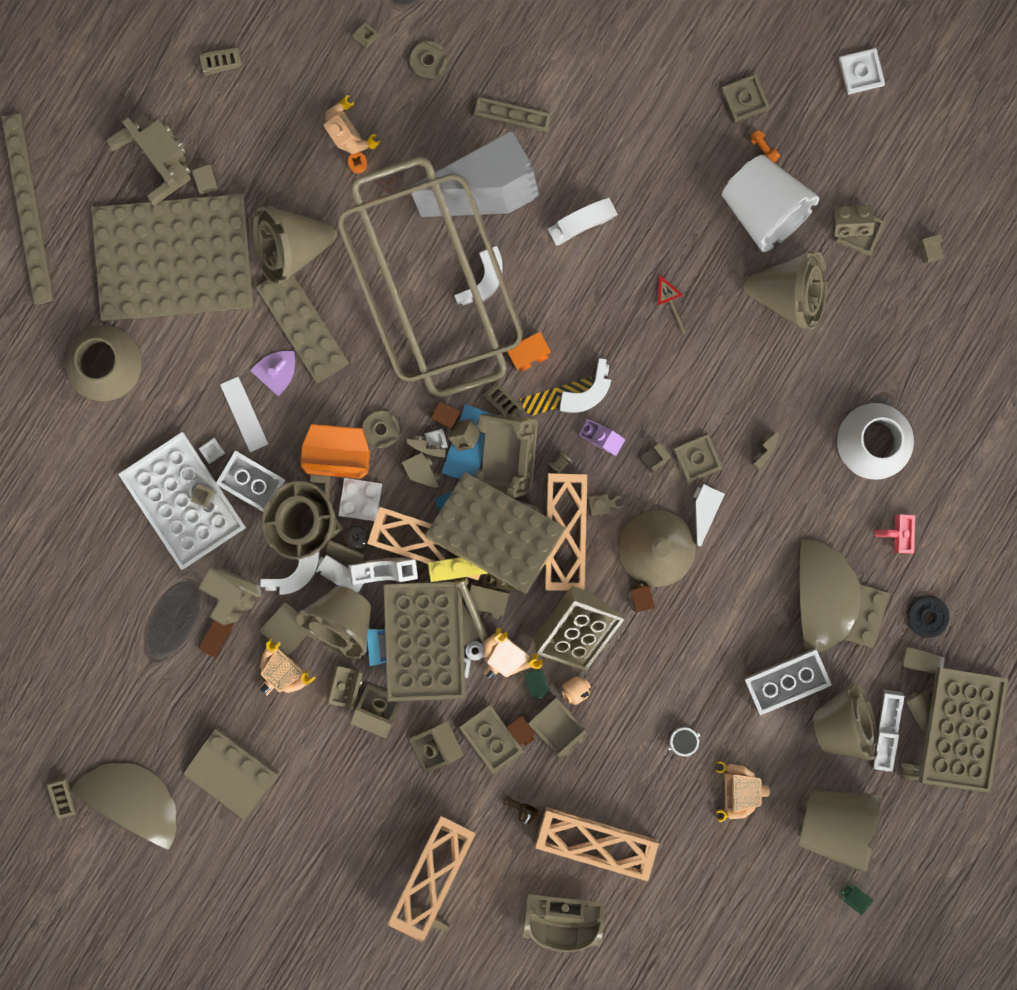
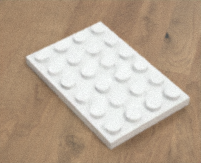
M181 432L118 474L181 570H184L246 529V526L221 488L216 484L215 479L184 432ZM196 483L217 491L209 509L191 502L196 490Z

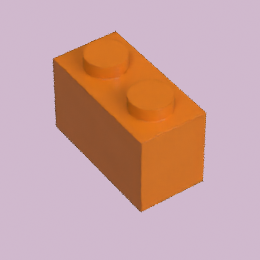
M538 332L521 341L517 347L507 351L516 371L520 369L523 372L532 367L531 363L535 361L541 363L547 360L551 351L541 332Z

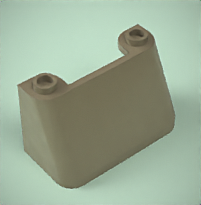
M481 414L477 426L480 432L485 433L482 470L477 471L473 477L511 498L528 494L533 481L538 428L537 420L525 417Z

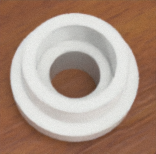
M478 641L469 643L466 647L467 657L471 660L481 659L484 655V646ZM473 647L479 649L478 654L474 655L471 652Z

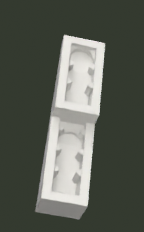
M883 689L878 726L879 745H876L875 752L878 751V755L874 759L873 769L893 772L904 701L903 692Z

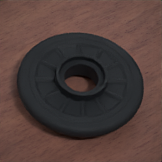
M920 597L909 608V626L913 632L921 637H937L946 630L949 624V610L946 604L937 597ZM928 611L934 615V619L929 623L923 617Z

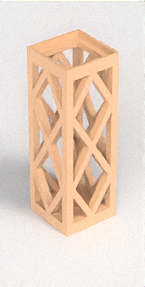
M548 474L547 517L552 520L553 515L557 523L566 527L554 507L566 488L579 509L546 561L545 590L568 591L571 586L585 590L587 475ZM553 483H564L553 500ZM572 484H581V500ZM580 516V545L578 549L569 532ZM565 538L577 556V560L566 577L563 576L553 558ZM551 565L562 583L551 582ZM579 566V583H568Z
M379 507L367 544L427 564L436 561L407 551L429 546L441 561L446 560L434 546L437 544L426 539L425 534L417 526L430 528L432 524ZM387 515L402 519V521L384 525ZM410 524L424 540V543L401 547L387 529ZM381 533L386 536L394 547L379 542ZM480 575L467 576V577H470V578L479 580Z
M548 807L545 808L535 842L536 849L645 881L649 880L659 845L658 841L654 838ZM552 818L562 820V822L551 824ZM577 826L588 838V842L568 847L555 833ZM587 828L610 834V836L596 839ZM547 835H549L557 845L546 842ZM626 841L638 855L616 861L604 846ZM634 842L646 845L645 852H643ZM597 848L606 859L582 852ZM641 864L640 869L631 867Z
M442 816L438 819L387 925L421 942L424 941L476 833ZM440 829L448 833L434 842ZM458 838L465 841L460 853L458 848ZM450 839L453 863L434 874L432 850ZM426 859L428 879L411 889ZM451 870L436 900L435 879ZM428 884L430 909L414 920H411L410 895ZM403 904L405 922L397 918ZM429 915L422 930L412 926Z

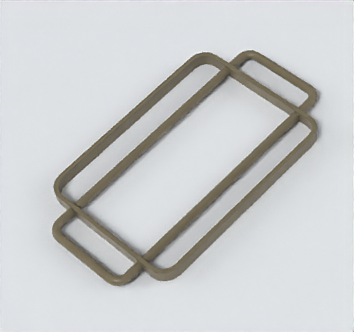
M414 157L355 178L351 184V193L356 205L343 212L338 223L339 229L398 377L405 381H416L423 378L429 393L438 398L502 378L507 369L502 352L517 347L521 342L523 331L466 178L457 173H450L436 178L431 163L423 157ZM415 165H422L425 168L429 181L363 203L358 189L362 183ZM457 180L462 183L518 332V338L512 343L502 346L498 344L439 186L441 182ZM431 186L492 349L427 369L366 208ZM358 211L420 369L419 373L407 374L399 366L345 227L344 219L350 213ZM495 355L499 365V370L496 373L443 390H437L434 387L431 375Z

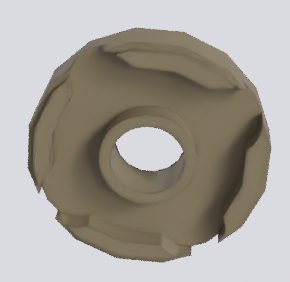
M424 41L417 44L411 51L409 58L414 74L426 80L435 79L442 75L448 62L444 48L433 41ZM425 56H432L434 62L431 65H426L423 62Z
M379 410L372 412L365 418L362 425L367 443L375 448L390 447L399 437V422L394 415L387 411ZM379 424L386 426V432L383 435L376 433L375 429Z

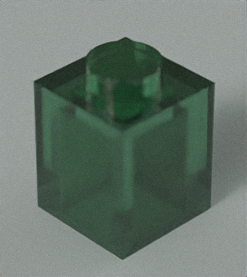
M543 669L524 674L530 696H535V699L546 697L549 689Z
M854 884L846 886L841 893V900L860 915H863L874 901Z

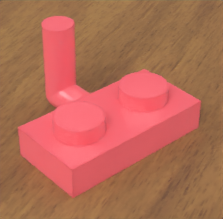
M895 515V530L877 529L874 535L876 537H894V553L914 554L915 515Z

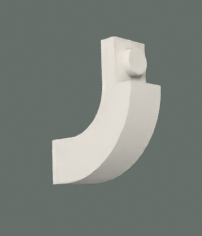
M607 198L564 217L557 224L548 228L556 246L591 227L609 221L618 214L610 198Z
M495 246L493 250L502 272V258L498 247ZM487 250L479 253L485 273L477 287L483 302L495 293L500 284ZM470 289L455 295L457 304L462 303L464 306L473 302Z
M598 359L595 381L589 390L583 393L562 392L559 412H583L591 409L604 398L611 384L610 379H604V376H608L609 365L606 364V359Z
M320 551L308 558L299 559L296 571L287 578L260 579V587H265V591H277V587H280V595L302 589L316 574Z
M384 558L348 565L351 585L381 580L402 582L418 579L416 561L412 558Z

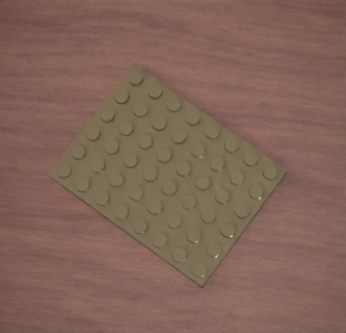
M244 194L160 201L155 206L151 202L91 207L100 317L102 322L254 308Z

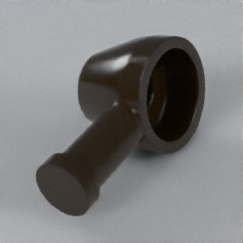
M506 796L503 801L504 805L519 811L518 820L524 824H530L539 813V810L526 803H519L509 798V796Z

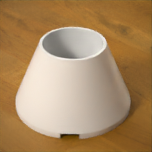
M881 403L865 404L851 411L842 421L837 435V448L843 463L853 473L867 479H884L899 472L909 461L914 446L913 432L904 415L897 409ZM870 423L884 424L893 434L894 446L891 453L885 458L871 455L864 446V431Z

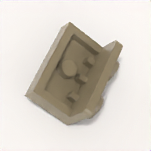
M872 205L833 207L835 237L867 236L873 234L875 221Z
M335 665L326 703L353 710L358 702L357 694L363 682V673L355 669Z

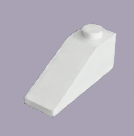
M704 484L701 488L697 487L693 496L696 498L694 502L696 545L699 547L702 545L725 495Z

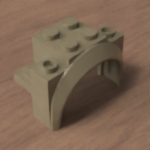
M144 114L133 122L127 118L122 121L125 128L106 140L112 151L127 143L136 141L158 173L162 175L165 182L147 195L153 206L191 180L188 174L191 171L185 163H182L186 160L183 155L186 152L177 138L173 139L174 135L166 123L162 124L159 119L154 122L151 117L147 119Z

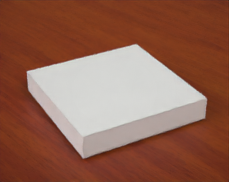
M876 48L838 58L847 95L885 86Z

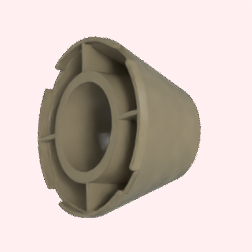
M99 325L82 331L73 339L66 353L65 369L69 382L77 392L88 399L107 402L119 399L132 390L140 377L142 360L139 348L130 335L113 326ZM98 345H109L115 354V364L112 371L105 377L91 378L85 369V359L88 352Z
M294 481L282 485L274 491L276 493L270 501H267L263 510L262 529L269 546H272L283 557L289 559L308 558L319 552L334 535L337 525L335 513L328 497L319 487L302 481ZM311 507L314 513V525L311 532L304 537L300 527L301 518L304 512Z
M335 586L298 613L296 621L300 628L313 640L318 638L326 643L325 647L350 658H361L366 653L371 605L362 595L344 586Z
M851 684L814 712V727L818 742L824 752L874 760L878 755V751L875 752V745H879L877 727L869 700L865 701L862 695L865 691L860 684Z

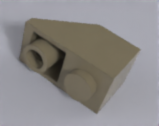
M422 452L402 462L411 481L435 489L440 488L438 483L441 480L437 472H432L430 466L433 464L428 455L424 456Z

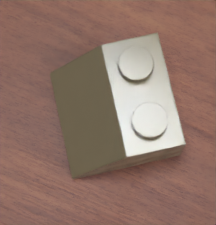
M367 683L350 724L386 738L402 701H388V691Z
M448 721L409 738L425 773L448 765L464 756Z

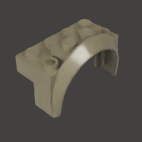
M210 568L199 589L219 599L210 618L223 625L237 622L243 613L242 611L252 609L257 600L254 597H262L258 584L221 568L218 570Z

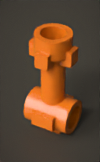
M760 130L756 131L750 136L753 145L757 143L764 156L774 163L777 162L778 158H780L775 148L770 149L763 139L765 137L764 133H761Z

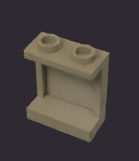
M557 697L528 722L529 726L534 729L558 758L561 756L565 758L572 751L571 747L575 743L579 745L587 738L585 735L587 733L586 729Z

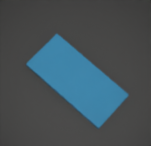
M465 404L459 421L472 419L477 426L481 414L492 413ZM480 432L473 449L457 451L454 445L451 444L442 473L461 479L465 472L474 476L479 471L483 459L485 433Z

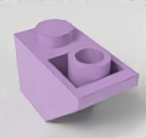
M587 419L578 434L590 443L615 456L626 440L614 431Z

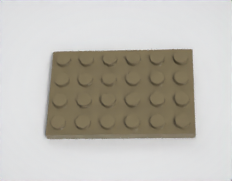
M465 472L427 531L425 538L527 594L565 532L566 527Z
M454 582L384 585L388 701L466 698L463 609L460 589L455 587Z
M937 667L919 775L920 783L991 792L1008 685L1007 678Z

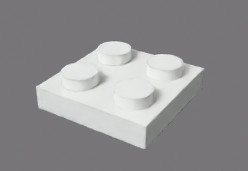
M344 478L339 516L375 521L379 510L382 484Z

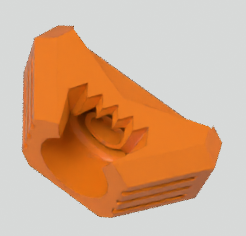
M311 424L301 446L300 468L305 474L361 479L368 474L370 450L364 430L361 428Z

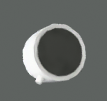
M688 727L676 728L670 735V746L668 749L673 750L679 756H690L696 752L699 746L698 737L700 734H696L695 731Z

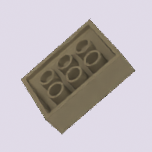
M571 586L535 636L536 654L587 671L625 620V616L590 592Z
M216 728L183 774L245 820L279 775V772L220 728Z

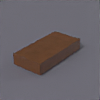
M214 620L198 649L216 658L234 624L223 625Z

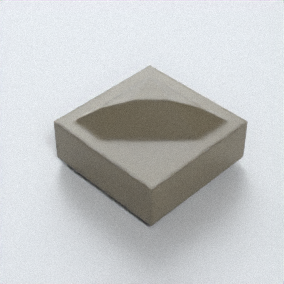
M364 22L353 33L352 37L367 49L378 38L379 33Z

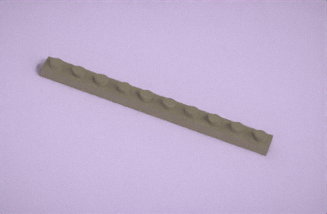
M22 114L2 116L34 304L54 301Z

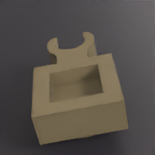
M608 494L589 497L591 516L610 514V508L612 507L615 509L623 508V506L615 505V501L622 499V497L617 496L612 500H609Z

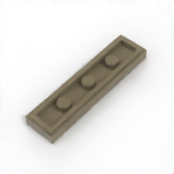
M478 96L473 113L475 117L545 133L548 132L552 113Z

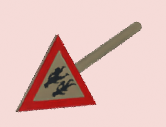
M659 275L657 306L669 302L682 333L685 334L686 331L672 301L683 296V294Z

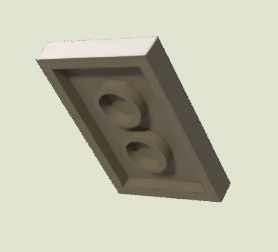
M860 584L861 608L859 616L855 620L850 633L843 640L874 649L890 593Z
M491 705L459 727L492 774L524 752Z

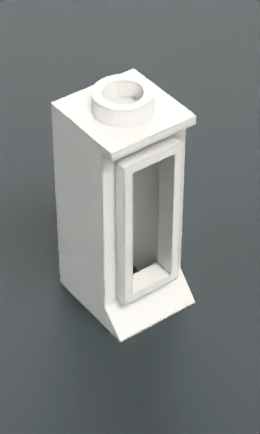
M328 555L325 558L321 556L316 572L321 571V575L339 586L347 587L357 593L360 591L364 583L351 585L349 568Z

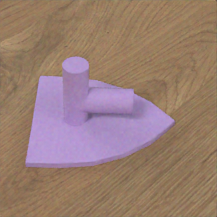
M280 351L272 353L260 360L250 371L279 396L293 377L296 363L295 352Z

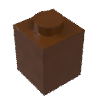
M440 401L438 405L434 404L430 411L433 421L450 429H453L461 413L459 410Z
M644 583L633 585L634 589L630 590L635 612L655 608L650 586H645Z
M522 715L506 726L520 746L522 744L527 746L534 740L533 736L536 735Z

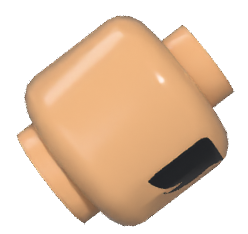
M574 676L563 684L561 694L568 704L577 705L589 697L590 684L585 678L581 679L578 676Z

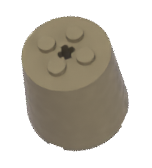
M811 789L809 799L805 798L797 832V836H800L799 847L866 872L872 847H870L872 836H875L882 795Z

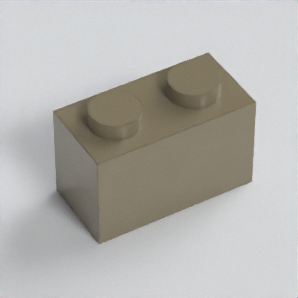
M471 585L470 595L478 614H481V611L488 612L489 617L499 619L500 615L504 616L509 593Z

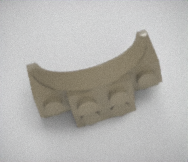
M528 894L522 938H530L547 949L561 952H574L590 946H600L604 928L605 903Z

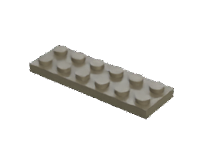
M294 275L282 283L274 284L266 280L256 287L317 384L349 365L348 360Z

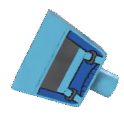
M369 629L370 666L386 662V633L383 629Z

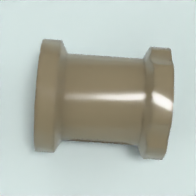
M560 450L559 455L552 462H549L548 465L557 474H561V471L573 461Z

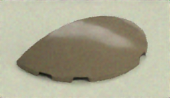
M801 540L800 605L805 652L816 648L817 652L820 653L841 642L850 633L855 620L858 619L861 608L859 579L856 572L849 565L848 560L839 551L826 546L824 543L813 540Z
M108 763L84 774L71 788L70 791L106 817L135 834L163 848L170 849L177 830V809L174 799L171 798L167 790L166 784L152 771L132 763Z

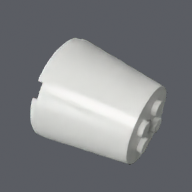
M764 155L757 156L751 161L746 162L730 178L722 192V197L762 252L773 249L774 246L772 244L775 242L782 243L812 213L811 206H816L819 201V197Z

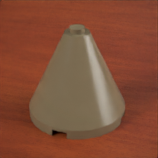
M271 206L258 208L257 210L260 213L255 214L253 218L252 230L256 256H262L265 266H261V269L266 278L274 284L287 281L334 243L335 238H337L336 228L329 223Z
M807 252L749 276L744 281L743 289L748 296L800 328L812 330L815 328L812 324L819 323L825 306L827 281L822 279V271H826L825 260L819 252Z
M651 510L637 515L626 525L619 540V556L623 567L633 579L644 583V585L660 587L677 582L689 571L695 558L696 545L691 529L679 516L668 511Z

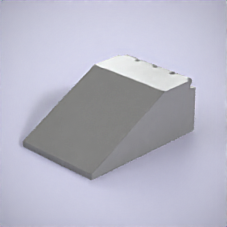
M513 132L497 138L435 172L436 178L450 173L461 174L465 177L470 185L480 215L511 213L533 201L539 195L533 167L528 166L531 163ZM426 177L411 186L429 181V179ZM447 180L439 183L451 216L474 215L462 183L457 180ZM431 186L411 193L421 217L442 216Z

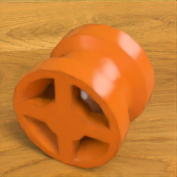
M357 152L348 157V165L352 172L362 173L366 170L367 160L364 154Z

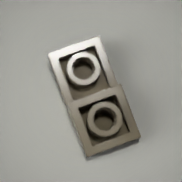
M777 432L773 435L769 433L762 439L764 443L761 447L766 452L763 453L761 451L753 458L755 462L752 465L757 470L771 456L779 438Z
M412 436V439H407V443L413 448L432 456L445 458L446 450H442V446L430 445V449H428L427 441L423 440L422 436Z
M905 647L901 666L935 676L937 667L943 668L945 658Z

